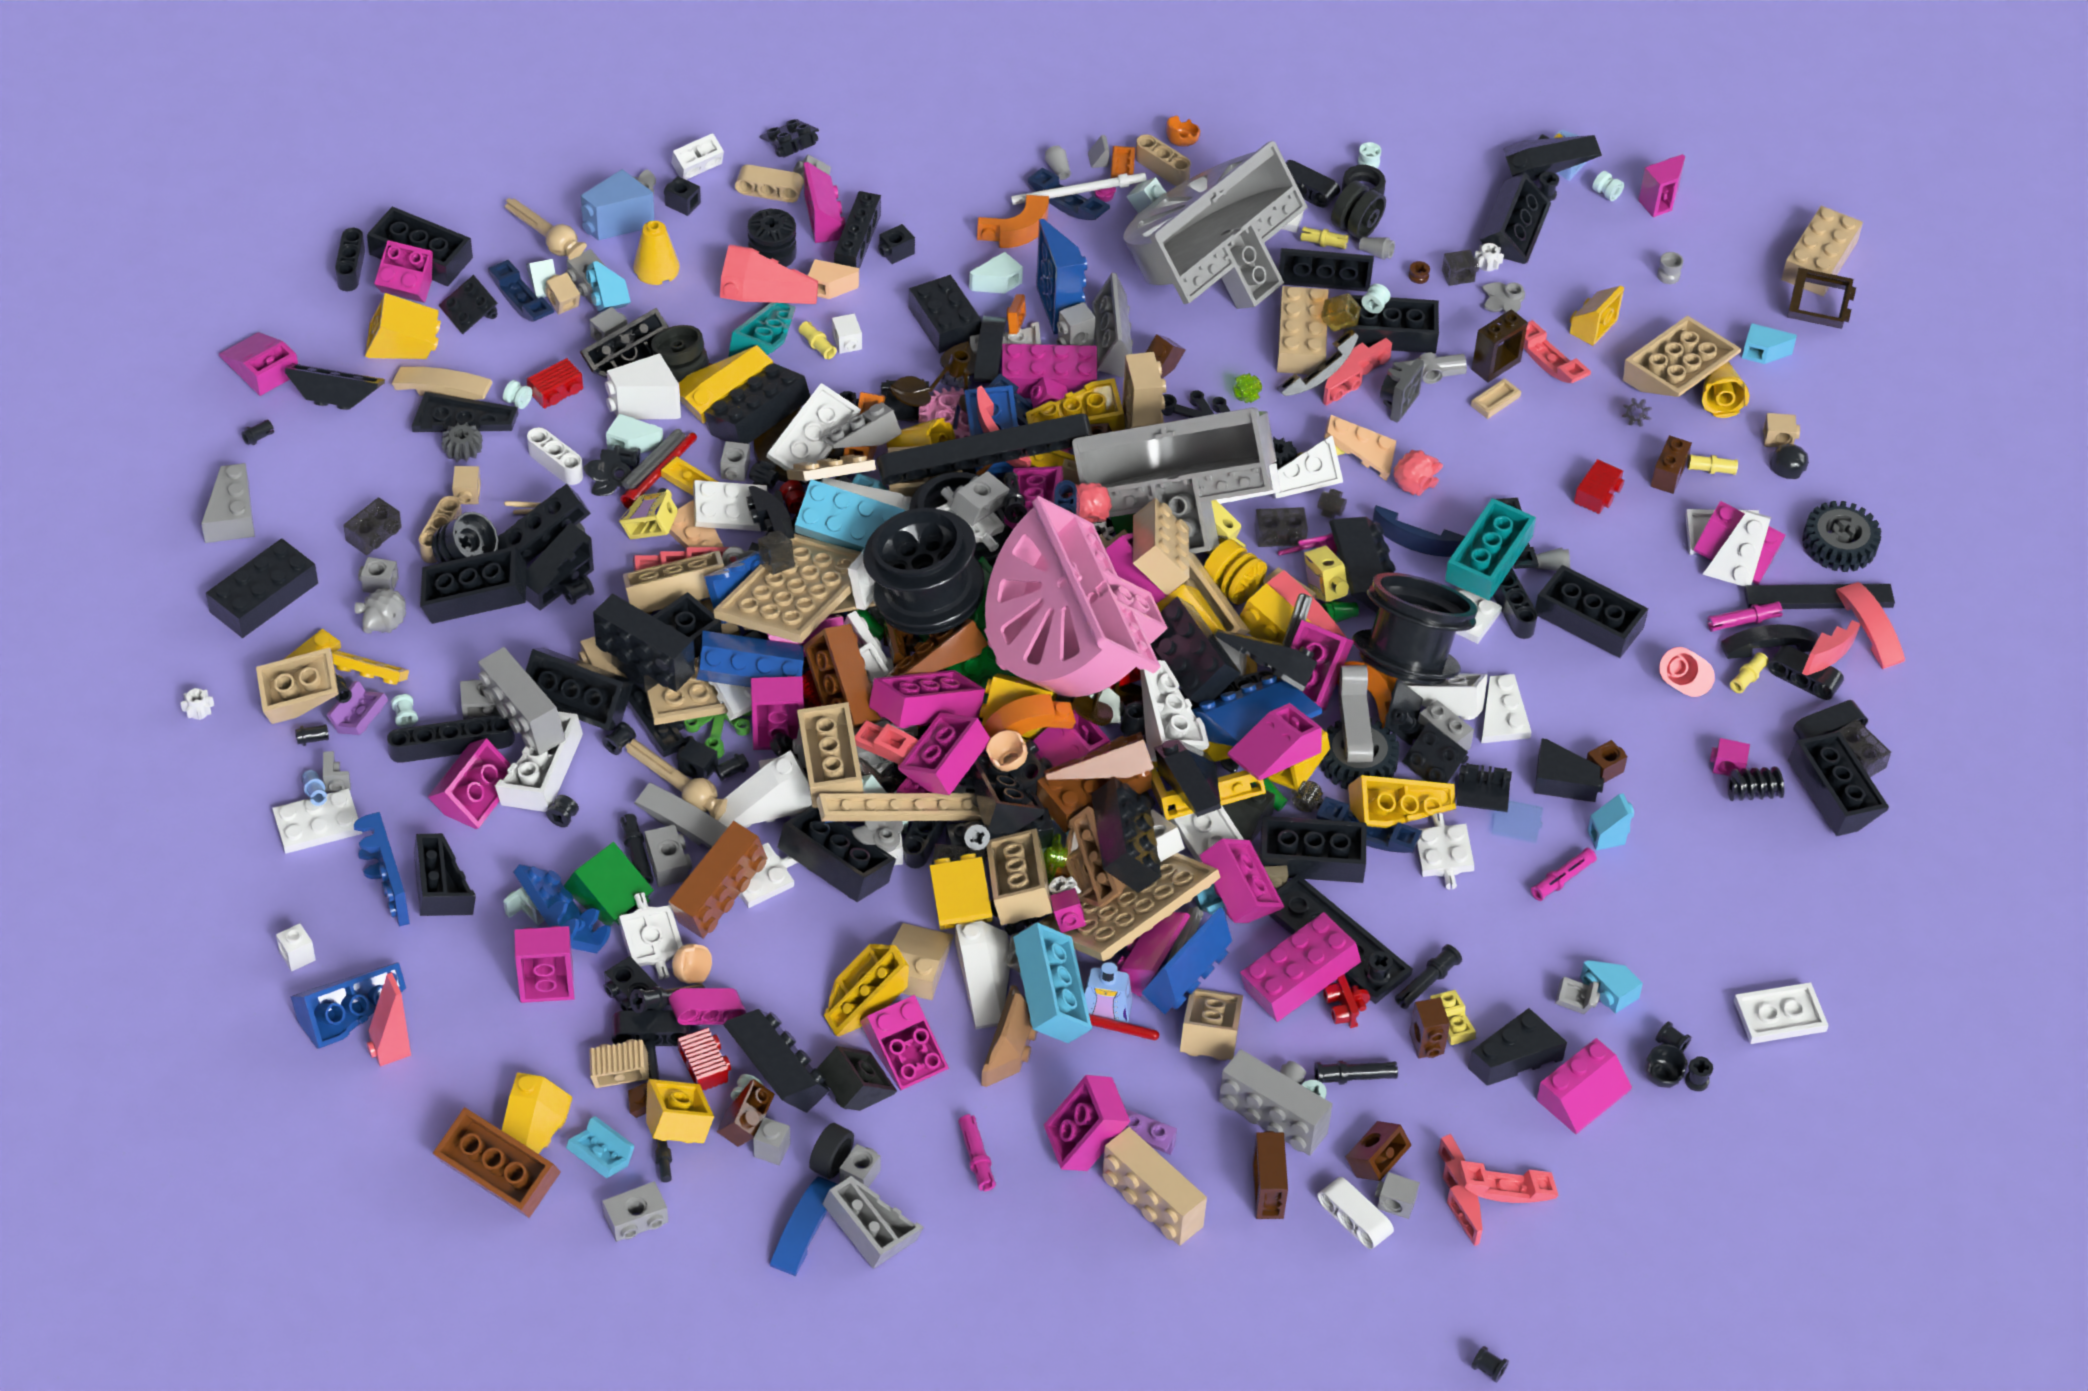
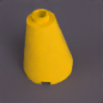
M649 221L642 228L633 263L634 273L637 274L640 281L647 284L661 285L662 281L668 279L670 282L679 273V260L666 226L660 221Z
M1729 361L1705 378L1702 403L1704 409L1713 413V416L1718 418L1732 417L1739 414L1740 409L1744 406H1747L1750 396L1748 387Z
M936 418L901 429L902 434L888 441L886 446L887 449L891 447L924 446L955 439V433L950 422H945L944 418Z

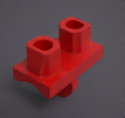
M1345 974L1339 976L1336 983H1332L1323 989V996L1327 1004L1340 1001L1341 1004L1331 1007V1016L1334 1024L1348 1022L1350 1028L1358 1027L1356 1017L1359 1015V1011L1366 1010L1365 1004L1370 1000L1369 992L1365 989L1359 990L1356 985L1350 989Z

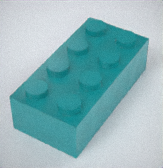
M1492 498L1449 559L1445 581L1486 600H1490L1533 537L1536 517Z

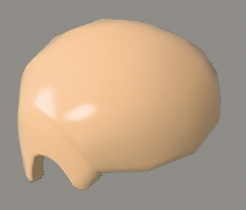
M1011 730L998 732L990 738L986 746V751L993 766L1005 772L1018 769L1025 763L1028 754L1026 743L1021 735Z
M697 944L681 946L674 954L672 961L674 976L680 982L687 984L703 983L709 975L712 966V956L708 948Z

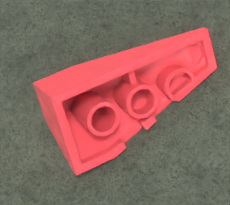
M736 245L728 246L721 275L720 298L744 302L817 303L818 280L795 269H789L779 264V261L773 258L764 257L753 248Z
M392 973L386 975L368 1030L370 1042L366 1043L371 1058L376 1057L380 1066L411 1056L402 994Z

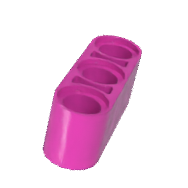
M683 988L673 992L668 999L678 1023L682 1025H723L727 1020L746 1014L738 992L733 988Z

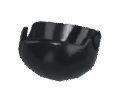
M1783 444L1778 447L1770 461L1772 470L1778 476L1786 479H1798L1803 471H1806L1809 464L1808 454L1802 447L1795 444Z
M1661 1044L1653 1048L1646 1058L1644 1072L1649 1081L1658 1087L1671 1088L1679 1084V1081L1684 1077L1688 1062L1680 1049L1674 1045Z

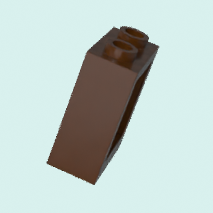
M1256 1132L1252 1161L1256 1219H1284L1288 1194L1284 1132Z

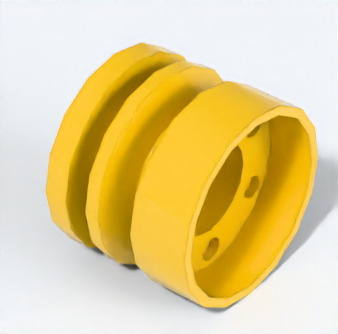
M1233 539L1225 540L1219 544L1210 554L1204 565V568L1224 596L1236 605L1243 604L1256 593L1267 572V565L1263 560L1257 558L1252 553H1248L1246 548Z

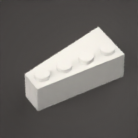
M558 712L566 739L564 742L540 756L533 748L529 749L526 746L523 749L521 758L516 764L512 763L507 770V776L503 780L500 779L495 785L502 806L547 812L550 806L553 805L583 735L577 714Z

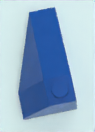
M399 962L290 996L297 1021L316 1048L319 1049L343 1040L350 1034L349 1032L369 1019L368 1017L375 1012L387 974H393L401 992L406 989Z

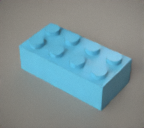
M810 479L795 523V533L862 552L871 534L885 521L896 514L904 512L905 509Z
M1035 923L1014 936L1015 953L1018 957L1020 977L1023 980L1025 1000L1028 1004L1030 1023L1033 1030L1066 1043H1070L1092 1030L1072 937L1040 923Z

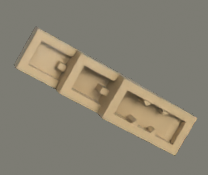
M400 367L392 385L395 390L416 389L420 396H424L425 392L479 400L485 398L493 382L485 377L443 368Z

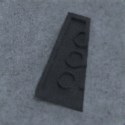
M425 392L412 423V432H445L448 426L455 427L457 422L459 425H464L466 422L469 426L476 425L478 431H512L519 414L518 407Z

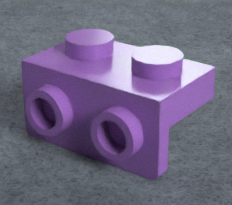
M354 681L348 688L352 692L351 699L346 703H340L338 700L327 714L331 723L340 734L361 735L388 702L384 693L366 692L359 681Z
M1126 1109L1130 1123L1124 1130L1130 1127L1152 1148L1171 1155L1175 1148L1177 1128Z

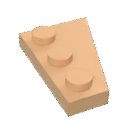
M1331 415L1327 420L1324 438L1333 436L1335 446L1347 454L1353 453L1363 460L1361 464L1367 468L1373 467L1380 472L1379 476L1387 480L1391 471L1396 440Z
M694 499L677 509L678 513L669 534L685 549L686 547H724L715 528L695 527Z

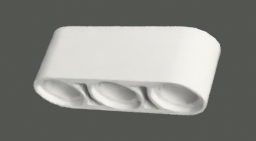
M533 428L528 432L529 455L535 461L568 485H575L582 481L583 468L582 459L579 454L544 428Z
M1336 1178L1318 1192V1200L1324 1209L1366 1248H1375L1394 1232L1390 1220L1345 1178Z

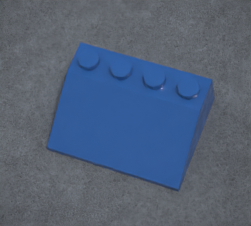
M1039 219L1036 287L1053 334H1058L1057 322H1059V311L1083 302L1085 303L1086 301L1083 287H1086L1084 270H1087V260L1085 256L1081 255L1078 246L1045 219Z
M1276 675L1264 676L1258 683L1242 685L1239 691L1225 692L1217 700L1203 701L1200 703V707L1192 710L1196 718L1200 717L1204 723L1208 741L1229 746H1235L1269 712L1288 703H1291L1309 718L1323 713L1322 708L1302 691L1283 679L1276 677Z

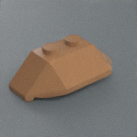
M1088 806L1069 820L1068 828L1070 830L1066 840L1064 859L1070 876L1074 878L1081 890V893L1078 894L1080 902L1102 908L1122 894L1126 885L1103 870L1094 810Z
M1015 985L1010 987L982 1069L981 1086L984 1087L1019 1073L1023 1062L1028 1063L1031 1054L1030 1040L1035 1041L1038 1031L1033 1030L1030 1023L1028 1004Z

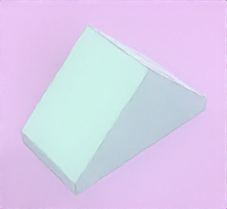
M553 259L526 264L535 295L538 298L547 297L545 294L546 281L556 275Z

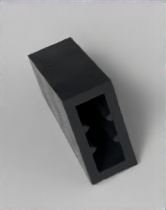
M1542 738L1538 753L1534 793L1595 802L1597 793H1602L1604 778L1600 777L1601 767L1548 739Z

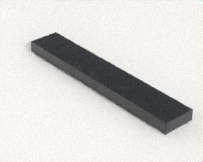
M1850 584L1746 585L1744 592L1748 608H1751V605L1754 604L1760 606L1779 601L1782 609L1845 608L1836 593V589ZM1862 584L1871 592L1882 608L1894 607L1895 600L1891 584Z

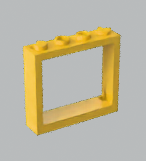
M1208 741L1209 747L1202 750L1216 762L1230 758L1228 757V752L1234 746ZM1152 761L1154 769H1152L1151 788L1164 817L1170 820L1192 814V810L1174 790L1166 792L1160 778L1161 775L1157 761ZM1246 770L1218 777L1221 805L1266 793L1263 779L1257 780ZM1255 782L1257 787L1251 788L1250 783ZM1175 804L1176 809L1168 811V805Z

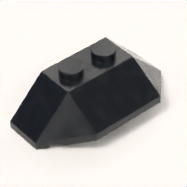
M655 308L581 350L580 354L593 373L607 378L608 370L653 356L651 348L653 338L669 327L658 309Z
M295 363L285 368V374L306 400L314 401V404L319 406L337 405L338 409L343 410L351 409L385 384V379Z

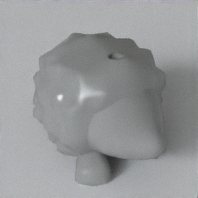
M392 588L377 589L374 593H370L369 596L365 597L364 603H355V613H364L362 622L365 633H372V631L391 633L392 630L396 629L403 622V618L406 616V602L404 597Z

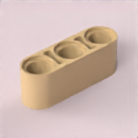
M1145 134L1137 138L1135 158L1138 163L1175 186L1189 180L1191 162L1187 157L1152 135Z
M744 165L738 174L735 189L743 195L793 203L799 198L804 179L795 172Z
M446 496L439 501L419 536L421 558L427 563L438 562L434 557L431 546L436 530L462 515L461 503L457 497Z

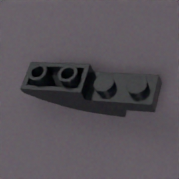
M749 486L750 496L746 497L749 511H751L753 523L759 524L761 532L767 531L772 547L777 546L780 555L789 553L787 539L795 537L788 510L769 492L756 486Z

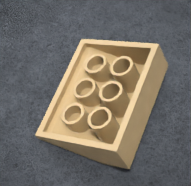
M1687 315L1625 359L1623 381L1640 392L1679 397L1741 352V348Z

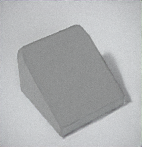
M1101 135L1088 152L1092 168L1107 167L1109 164V147L1105 135Z

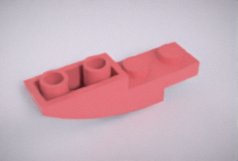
M1385 338L1369 348L1363 342L1354 347L1343 365L1327 379L1323 404L1328 405L1333 401H1338L1345 394L1358 389L1361 386L1363 375L1368 374L1379 365L1387 363L1391 357L1392 342Z
M867 720L855 735L856 746L897 763L898 767L919 741L889 724H886L883 728Z

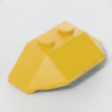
M869 944L835 979L824 1017L836 1036H842L862 1027L860 1023L862 1019L888 1007L908 987L909 965L896 945Z

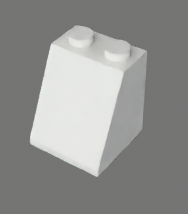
M660 353L607 371L608 381L605 382V387L609 398H606V403L610 412L614 411L616 416L622 414L635 419L681 418L679 384Z

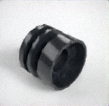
M772 208L760 210L753 214L747 226L748 248L759 251V254L764 257L779 261V264L785 267L791 265L796 259L797 253L796 223L794 218L788 212Z
M465 512L439 527L433 535L431 546L438 563L496 551L498 536L492 522L484 515L477 512Z

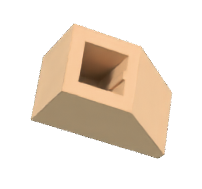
M814 259L808 276L818 280L817 297L831 299L859 287V268Z

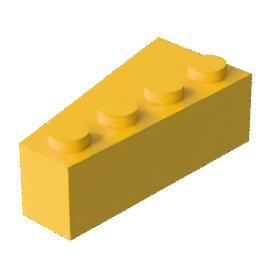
M1266 583L1247 600L1240 618L1250 630L1248 634L1251 636L1283 643L1294 607Z

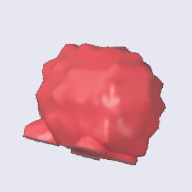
M1411 450L1394 467L1395 482L1403 491L1420 496L1427 488H1434L1437 485L1439 479L1433 477V475L1442 469L1443 464L1437 458L1425 455L1422 450Z
M1094 482L1075 484L1080 498V517L1091 523L1105 522L1112 508V500L1109 497L1107 488L1100 483Z

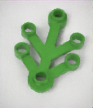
M752 710L743 714V716L752 715ZM727 713L684 720L686 731L694 733L701 726L714 719L711 735L704 742V745L716 750L718 759L725 753L724 744L721 740L725 719L735 728V732L740 736L749 734L751 730L750 722L747 719L737 717L730 721Z

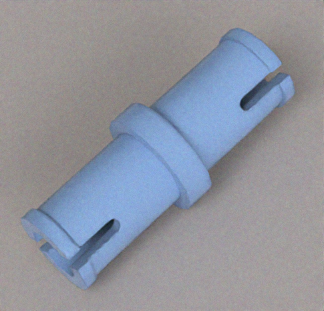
M307 770L302 775L304 791L310 797L312 804L316 806L323 805L327 801L324 782L319 778L316 771Z

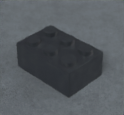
M951 274L909 288V310L939 354L958 344L967 341L970 343V336L980 334L982 320Z

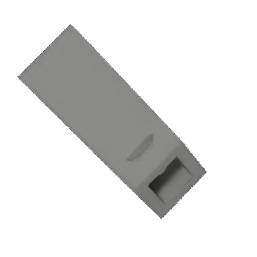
M881 402L871 406L864 413L852 417L840 427L831 429L828 434L822 437V440L833 448L878 446L887 443L902 434L894 411Z

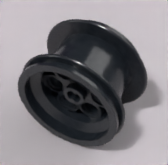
M910 509L896 514L885 521L867 540L863 551V563L867 573L875 581L873 586L874 603L883 619L893 628L916 635L944 632L963 623L980 606L984 596L985 576L981 564L973 556L976 548L974 532L963 518L941 509Z
M1380 573L1374 576L1372 585L1367 589L1369 598L1379 606L1372 629L1360 630L1352 636L1354 645L1360 651L1361 659L1386 675L1417 684L1436 685L1445 682L1446 678L1457 676L1461 671V667L1449 652L1456 631H1467L1475 627V617L1478 612L1476 604L1462 593L1422 577L1402 573Z

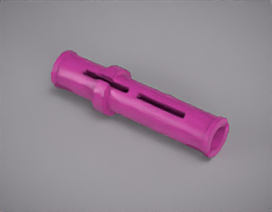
M1779 601L1760 606L1754 604L1751 605V608L1708 616L1707 620L1711 622L1707 623L1709 630L1714 632L1753 622L1759 624L1766 619L1782 617L1783 613L1781 611L1783 610Z
M1587 847L1556 871L1548 872L1545 879L1531 888L1533 897L1538 901H1542L1553 891L1561 890L1564 887V883L1597 860L1595 852ZM1578 863V866H1576L1570 872L1568 871V869H1570L1572 866ZM1557 877H1559V880H1557L1556 882H1554L1552 885L1549 884L1550 882H1552L1553 880H1555Z
M970 1114L964 1115L959 1118L958 1123L970 1157V1169L976 1176L979 1190L990 1191L996 1186L991 1172V1159L985 1152L975 1116Z

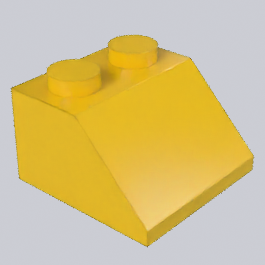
M1620 285L1597 291L1592 298H1587L1579 311L1576 310L1570 318V334L1594 346L1618 320L1624 287Z
M649 1079L647 1083L646 1123L653 1139L704 1143L714 1115L700 1084Z

